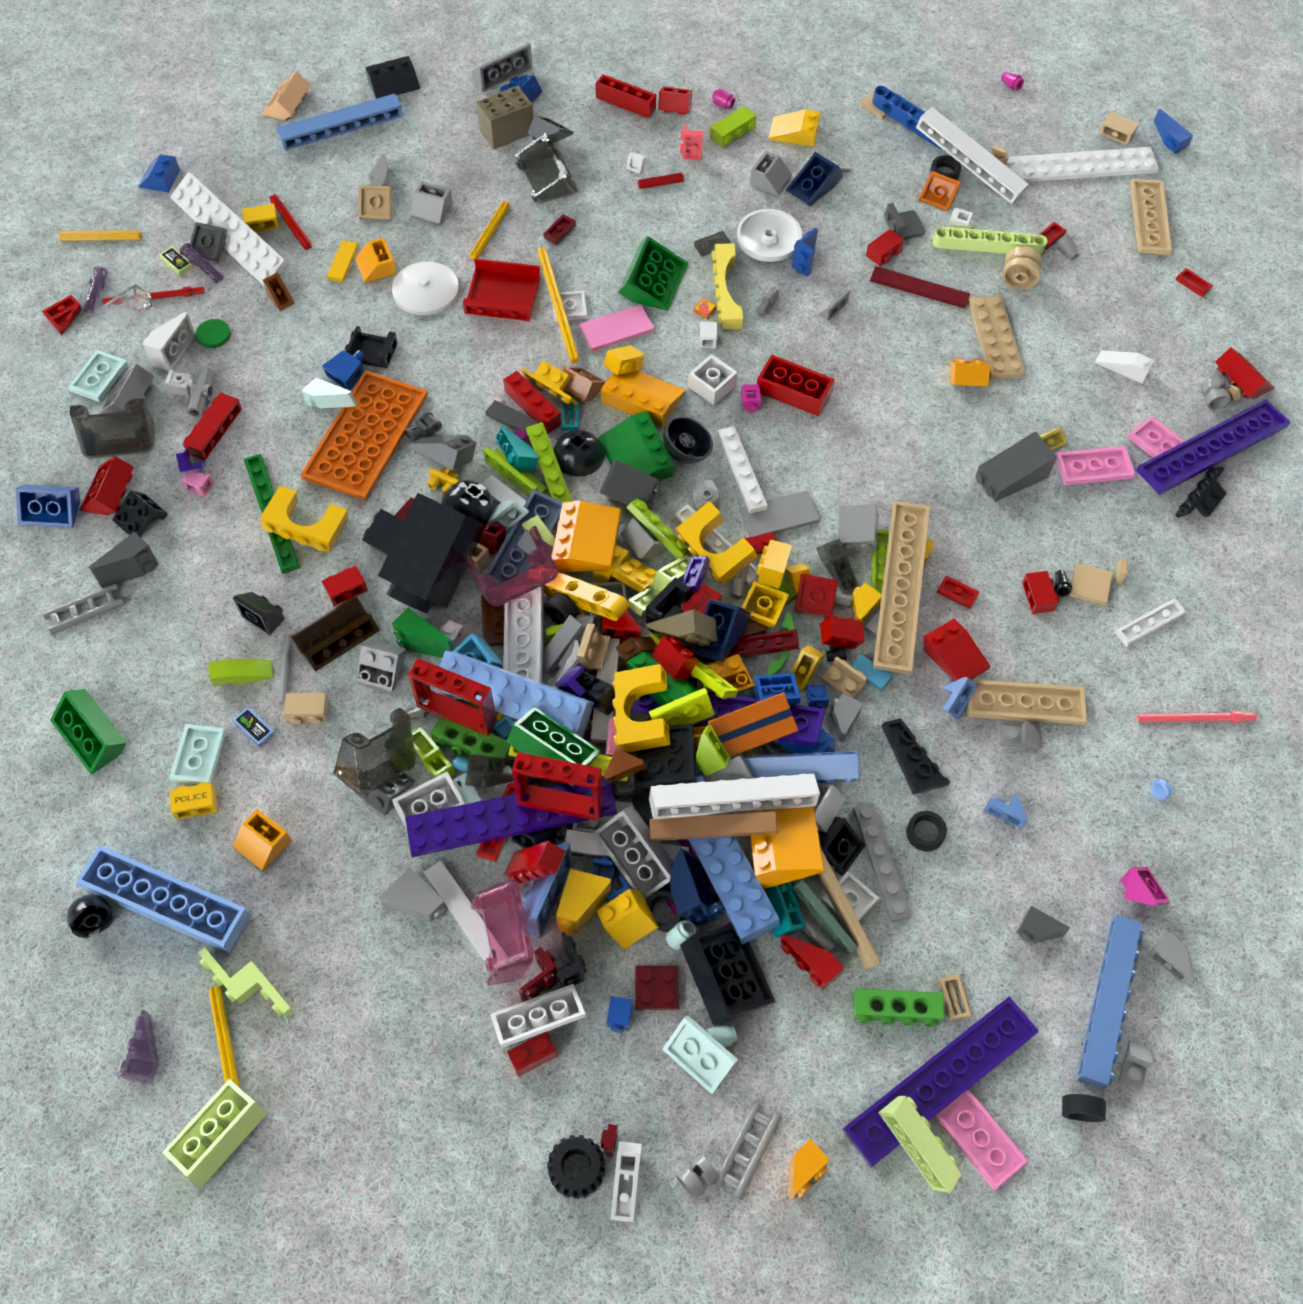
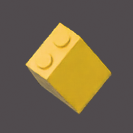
M570 869L556 913L557 929L561 933L565 931L566 935L578 934L597 913L596 911L607 901V897L611 892V879Z

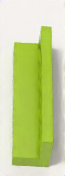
M488 447L483 449L484 461L527 496H530L533 489L543 494L548 491V488L530 473L514 469L509 464L504 453L498 448L494 451Z

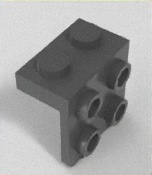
M894 203L887 204L884 219L889 229L903 239L925 234V229L914 210L898 213Z
M384 760L359 776L355 793L383 815H386L391 810L392 799L412 787L415 781L393 763Z

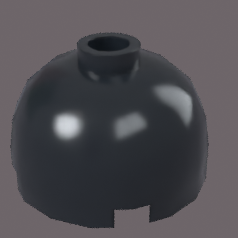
M93 894L84 895L77 898L70 905L67 912V922L74 935L88 938L90 937L89 934L100 928V933L110 926L113 921V911L109 903L101 896Z

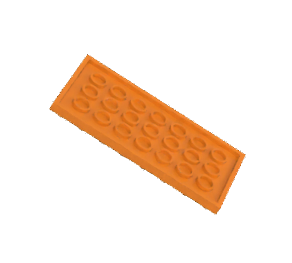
M365 370L352 390L357 405L355 407L341 408L300 474L302 480L364 501L368 499L405 436L404 430L406 428L409 429L428 396L427 390Z

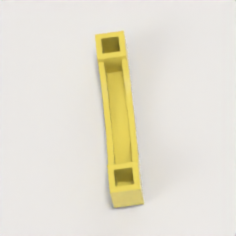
M715 244V250L711 252L712 261H715L713 263V273H716V276H714V286L718 287L715 288V297L719 298V301H717V311H720L718 314V324L722 325V330L742 329V306H738L733 301L725 281L729 269L735 266V244Z

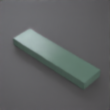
M803 880L792 886L793 891L844 953L852 952L858 947Z

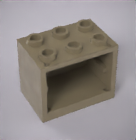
M519 86L476 102L479 130L493 149L530 135L528 130L534 117L533 104Z

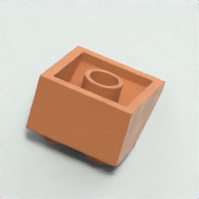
M564 366L563 372L568 374L571 379L562 392L569 395L573 394L576 396L575 399L580 402L592 401L606 383L605 380L581 367Z

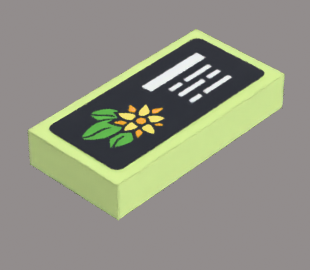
M173 246L159 254L160 258L180 276L193 268L192 263Z

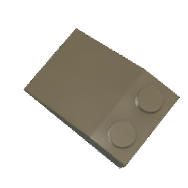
M695 610L646 624L648 629L669 637L674 636L680 640L698 644L701 647L709 646L710 643L717 641L716 619Z

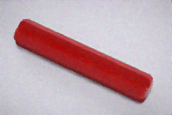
M675 173L639 179L637 184L639 189L680 183L684 181L683 173Z

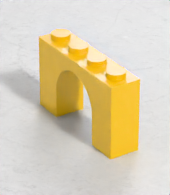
M280 485L260 517L261 528L266 532L281 535L285 539H292L302 545L314 547L318 551L330 553L348 521V510L330 504L322 519L316 524L310 526L297 525L289 519L298 503L297 491Z
M709 501L675 528L679 534L676 537L689 546L687 549L693 557L696 555L707 556L710 559L707 567L711 571L709 574L716 582L719 580L724 585L742 571L743 568L757 559L758 556L754 548L744 538L722 553L714 554L703 549L706 536L724 521L720 511Z
M661 664L616 672L615 681L612 682L615 690L613 706L616 710V716L613 719L617 732L614 735L615 745L625 753L670 745L669 726L663 718L644 722H636L630 719L631 707L638 698L651 693L667 691V676Z

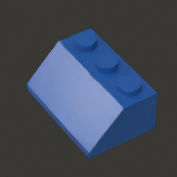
M25 484L15 488L18 524L57 527L74 526L80 506L79 487Z

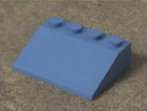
M568 841L556 845L566 851L556 874L531 881L532 888L530 892L527 891L522 901L524 906L521 911H517L514 918L518 931L539 939L541 938L569 870L572 867L571 845Z

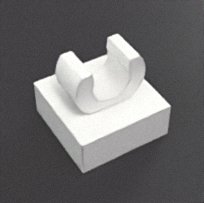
M633 152L629 153L626 169L641 174L645 162L644 155Z

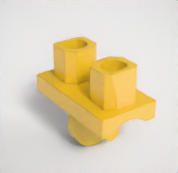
M430 468L428 471L430 475L427 482L428 487L437 490L439 485L442 484L444 485L441 490L443 494L451 485L459 482L455 469L441 468L440 471Z

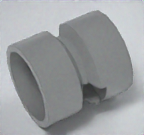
M1222 377L1210 378L1202 384L1201 389L1204 396H1206L1205 400L1209 409H1222L1231 402L1229 392Z
M700 1153L690 1162V1168L684 1167L676 1175L679 1183L693 1199H696L705 1191V1185L710 1186L719 1178V1174L712 1164Z

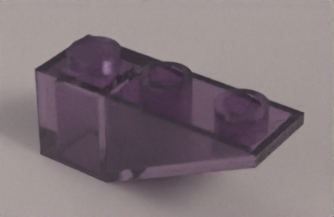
M142 1010L140 1016L135 1021L136 1030L133 1038L129 1040L128 1054L126 1060L121 1064L120 1072L121 1077L127 1081L153 1085L159 1066V1057L151 1015L146 1010Z

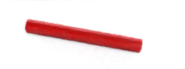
M276 194L270 195V202L274 203L275 209L305 250L311 248V241Z

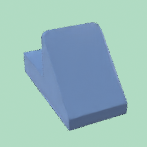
M964 677L943 686L942 688L951 694L943 710L954 718L959 719L978 685L969 678Z
M1016 793L1009 805L1005 804L1001 799L990 797L984 811L1020 828L1023 827L1027 820L1025 811Z

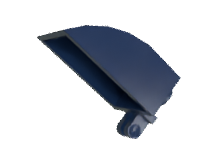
M681 848L675 857L670 876L671 894L678 914L696 925L705 924L709 919L714 921L717 919L716 917L724 914L725 908L718 903H714L698 859Z

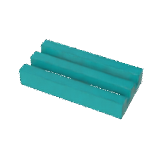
M575 400L578 403L576 406L575 425H572V403L569 409V425H565L566 403L563 402L561 431L579 430L580 401Z

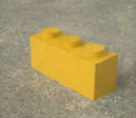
M770 539L769 545L764 546L756 575H759L758 583L780 588L792 545Z

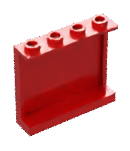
M475 258V270L467 298L463 300L464 314L530 321L541 277L540 266Z

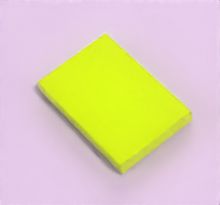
M705 688L649 711L652 720L663 718L668 726L696 724L715 715Z

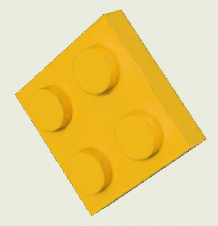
M631 558L615 568L611 576L641 593L650 587L656 571L641 564L639 560Z

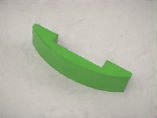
M786 611L781 631L794 629L793 619L788 611ZM791 650L783 651L779 661L771 659L767 675H777L783 671Z

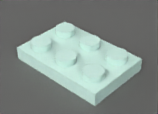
M96 350L68 388L70 392L101 402L128 366V363L124 359Z
M185 724L169 779L174 782L190 784L211 783L226 730L224 728Z
M688 1015L683 1018L662 1049L711 1094L718 1089L738 1061L735 1056Z

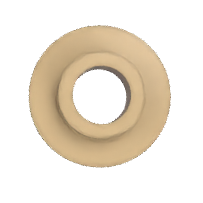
M1228 386L1227 390L1231 402L1240 400L1241 390L1237 386Z

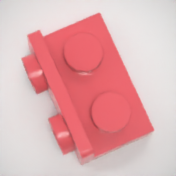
M684 125V131H681L680 141H683V144L680 143V153H683V159L701 160L703 131L687 130V125Z

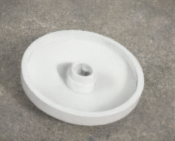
M761 209L751 212L740 221L737 228V242L740 248L750 257L760 261L775 262L789 258L794 254L796 241L802 239V230L796 219L783 211L775 209Z
M418 262L405 267L396 275L392 284V293L397 305L406 312L415 315H432L444 311L454 303L459 293V284L455 273L447 266L436 262Z

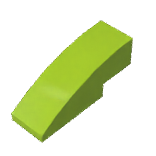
M230 659L208 662L209 678L213 686L229 683L240 685L274 678L271 660Z
M422 727L404 737L433 779L445 772H448L451 778L456 776L451 763L444 757L440 748Z

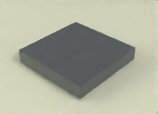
M196 222L187 253L219 262L228 230Z

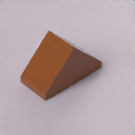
M278 272L263 279L267 296L279 310L294 304Z
M616 749L604 777L610 784L647 769V766L642 759Z

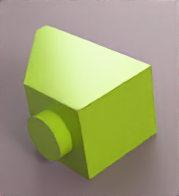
M708 725L701 734L695 758L697 767L703 771L705 776L726 768L731 760L711 725Z

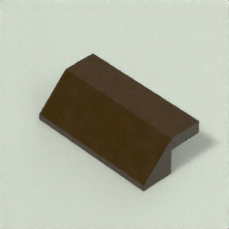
M354 596L290 637L314 671H317L371 637L380 629L371 614L365 611L358 597Z

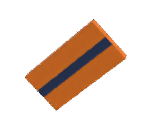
M784 692L707 721L730 757L798 731Z

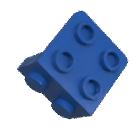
M534 75L515 76L510 79L509 84L501 87L500 91L503 92L519 86L530 102L543 92Z
M817 228L808 231L794 245L792 267L806 277L812 271L818 234Z

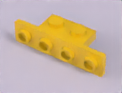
M544 360L534 374L521 367L520 371L524 374L523 377L531 383L535 381V385L542 390L547 388L549 390L548 393L556 398L557 396L562 397L561 400L567 405L572 403L577 406L578 403L571 396L562 392L571 379L568 374Z

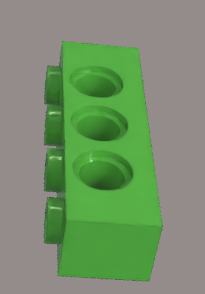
M442 717L438 718L430 733L432 740L438 747L444 748L445 746L457 755H462L463 753L472 760L485 762L488 767L494 770L506 764L505 755L510 747V744L506 742L507 740L493 734L485 736ZM452 735H458L454 739L449 738ZM469 742H475L472 746L467 745ZM488 749L494 750L491 753H485V751Z
M855 989L853 993L854 1020H859L862 1024L881 1021V1024L884 1025L903 1022V1025L906 1026L925 1023V1026L935 1027L944 1019L943 992ZM876 1003L880 1005L882 1011H874L871 1004ZM893 1005H900L903 1008V1012H896ZM915 1006H922L925 1013H918L915 1010Z

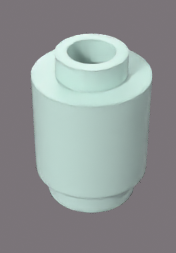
M689 920L678 922L666 934L668 945L673 949L680 950V944L695 935V925Z
M726 1023L706 1029L707 1033L723 1047L731 1046L734 1042H737V1035L733 1024L728 1025Z

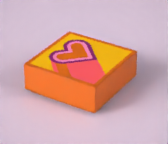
M702 298L694 307L693 312L708 319L716 310L717 305Z

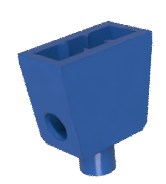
M360 350L353 355L346 351H341L323 364L322 368L326 376L350 391L365 371L361 363L365 359V355Z

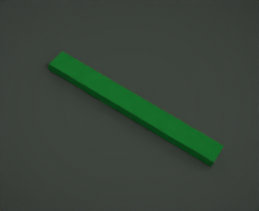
M258 454L245 458L244 462L261 513H263L275 493L262 455ZM268 532L281 573L285 574L300 569L291 540L285 539L273 532Z

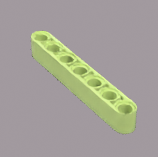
M938 227L935 230L932 243L935 247L943 249L1003 254L1023 246L1033 248L1042 255L1047 244V238L1038 234Z

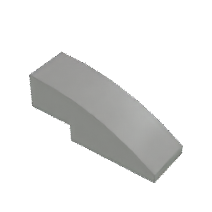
M386 154L381 155L369 174L370 185L388 186L389 184Z

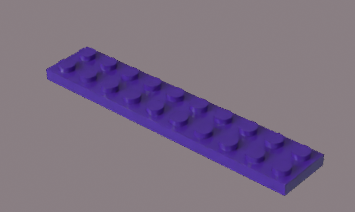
M1265 399L1139 465L1136 472L1161 495L1287 428L1291 421Z
M707 692L715 715L693 725L694 727L708 726L707 721L759 702V699L740 696L722 699L716 693ZM647 694L638 698L630 711L647 714L650 720H652L649 711L660 706ZM790 705L789 707L798 731L776 740L817 747L825 714L824 709Z
M602 776L604 803L600 818L617 814L611 784L607 782L604 776ZM588 779L587 783L593 784V779ZM567 783L545 787L593 797L592 788L577 785L572 787ZM516 794L405 817L412 857L589 820L519 806ZM525 795V797H523V800L528 801L529 796ZM591 808L590 813L594 814V809Z
M1009 996L842 1130L872 1168L900 1145V1142L878 1113L898 1096H906L917 1105L916 1111L919 1115L930 1121L1036 1035L1039 1030Z

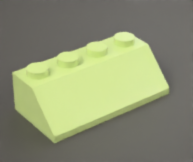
M229 1079L162 1153L190 1180L202 1188L268 1113Z
M898 1096L878 1113L932 1189L950 1193L961 1176L960 1171L957 1169L958 1163L951 1155L945 1152L943 1149L945 1147L944 1143L938 1136L933 1135L930 1130L931 1125L926 1118L920 1116L916 1111L917 1105L910 1097Z

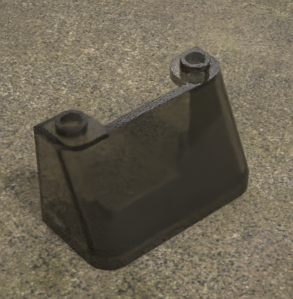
M546 133L514 154L517 160L515 162L520 171L523 169L533 188L531 189L532 193L530 196L535 203L538 201L541 204L574 195L579 191L562 155Z
M143 398L128 401L125 404L124 412L89 415V411L84 405L70 406L71 421L80 450L85 458L94 459L150 452L154 448L155 423Z
M400 707L390 714L389 719L393 723L392 727L379 735L368 739L361 733H352L342 739L333 774L360 795L372 793L414 767L416 756L409 714Z

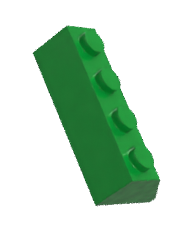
M642 651L627 661L628 670L657 665L659 663L651 656L653 652ZM665 670L667 691L648 695L661 707L698 690L688 680L674 679Z
M86 689L64 692L50 721L89 773L93 774L120 756L127 742Z
M535 706L514 723L506 741L522 753L587 766L592 765L601 751Z

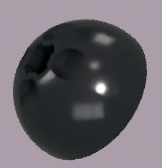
M676 416L667 422L663 432V443L668 454L674 460L684 464H695L703 461L711 454L713 440L708 430L701 423L686 416Z
M572 430L563 434L553 448L561 472L574 477H582L594 473L601 467L605 458L604 448L600 440L594 434L585 430Z
M470 480L454 483L444 492L441 499V504L483 525L488 523L495 509L493 497L488 489L482 484Z

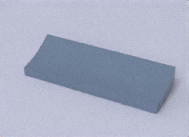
M535 489L532 490L523 506L529 510V513L510 529L484 576V585L503 591L505 589L521 588L524 585L526 577L530 574L537 560L517 547L519 540L525 532L522 528V523L538 515L552 534L560 519L563 502Z

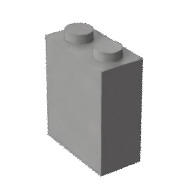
M876 504L839 507L838 546L840 552L850 554L853 552L877 551L879 513Z

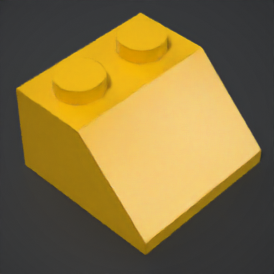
M754 581L741 608L751 612L749 619L767 627H774L789 594Z
M628 889L596 911L605 930L623 949L629 948L659 928L640 890Z

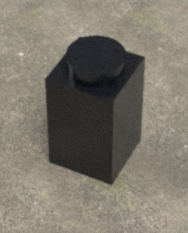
M417 493L378 574L379 577L391 582L387 595L427 614L433 603L448 607L486 526L452 508Z

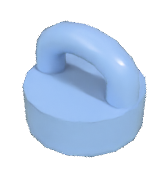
M1158 779L1152 784L1150 792L1154 798L1166 800L1172 794V787L1167 781Z

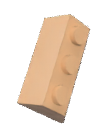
M297 71L281 83L262 112V115L285 120L288 117L291 119L296 113L295 108L302 104L303 101L301 99L305 98L309 93L307 89L311 84Z

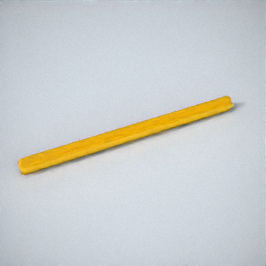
M539 248L537 250L567 353L570 362L577 363L579 362L578 352L546 248Z

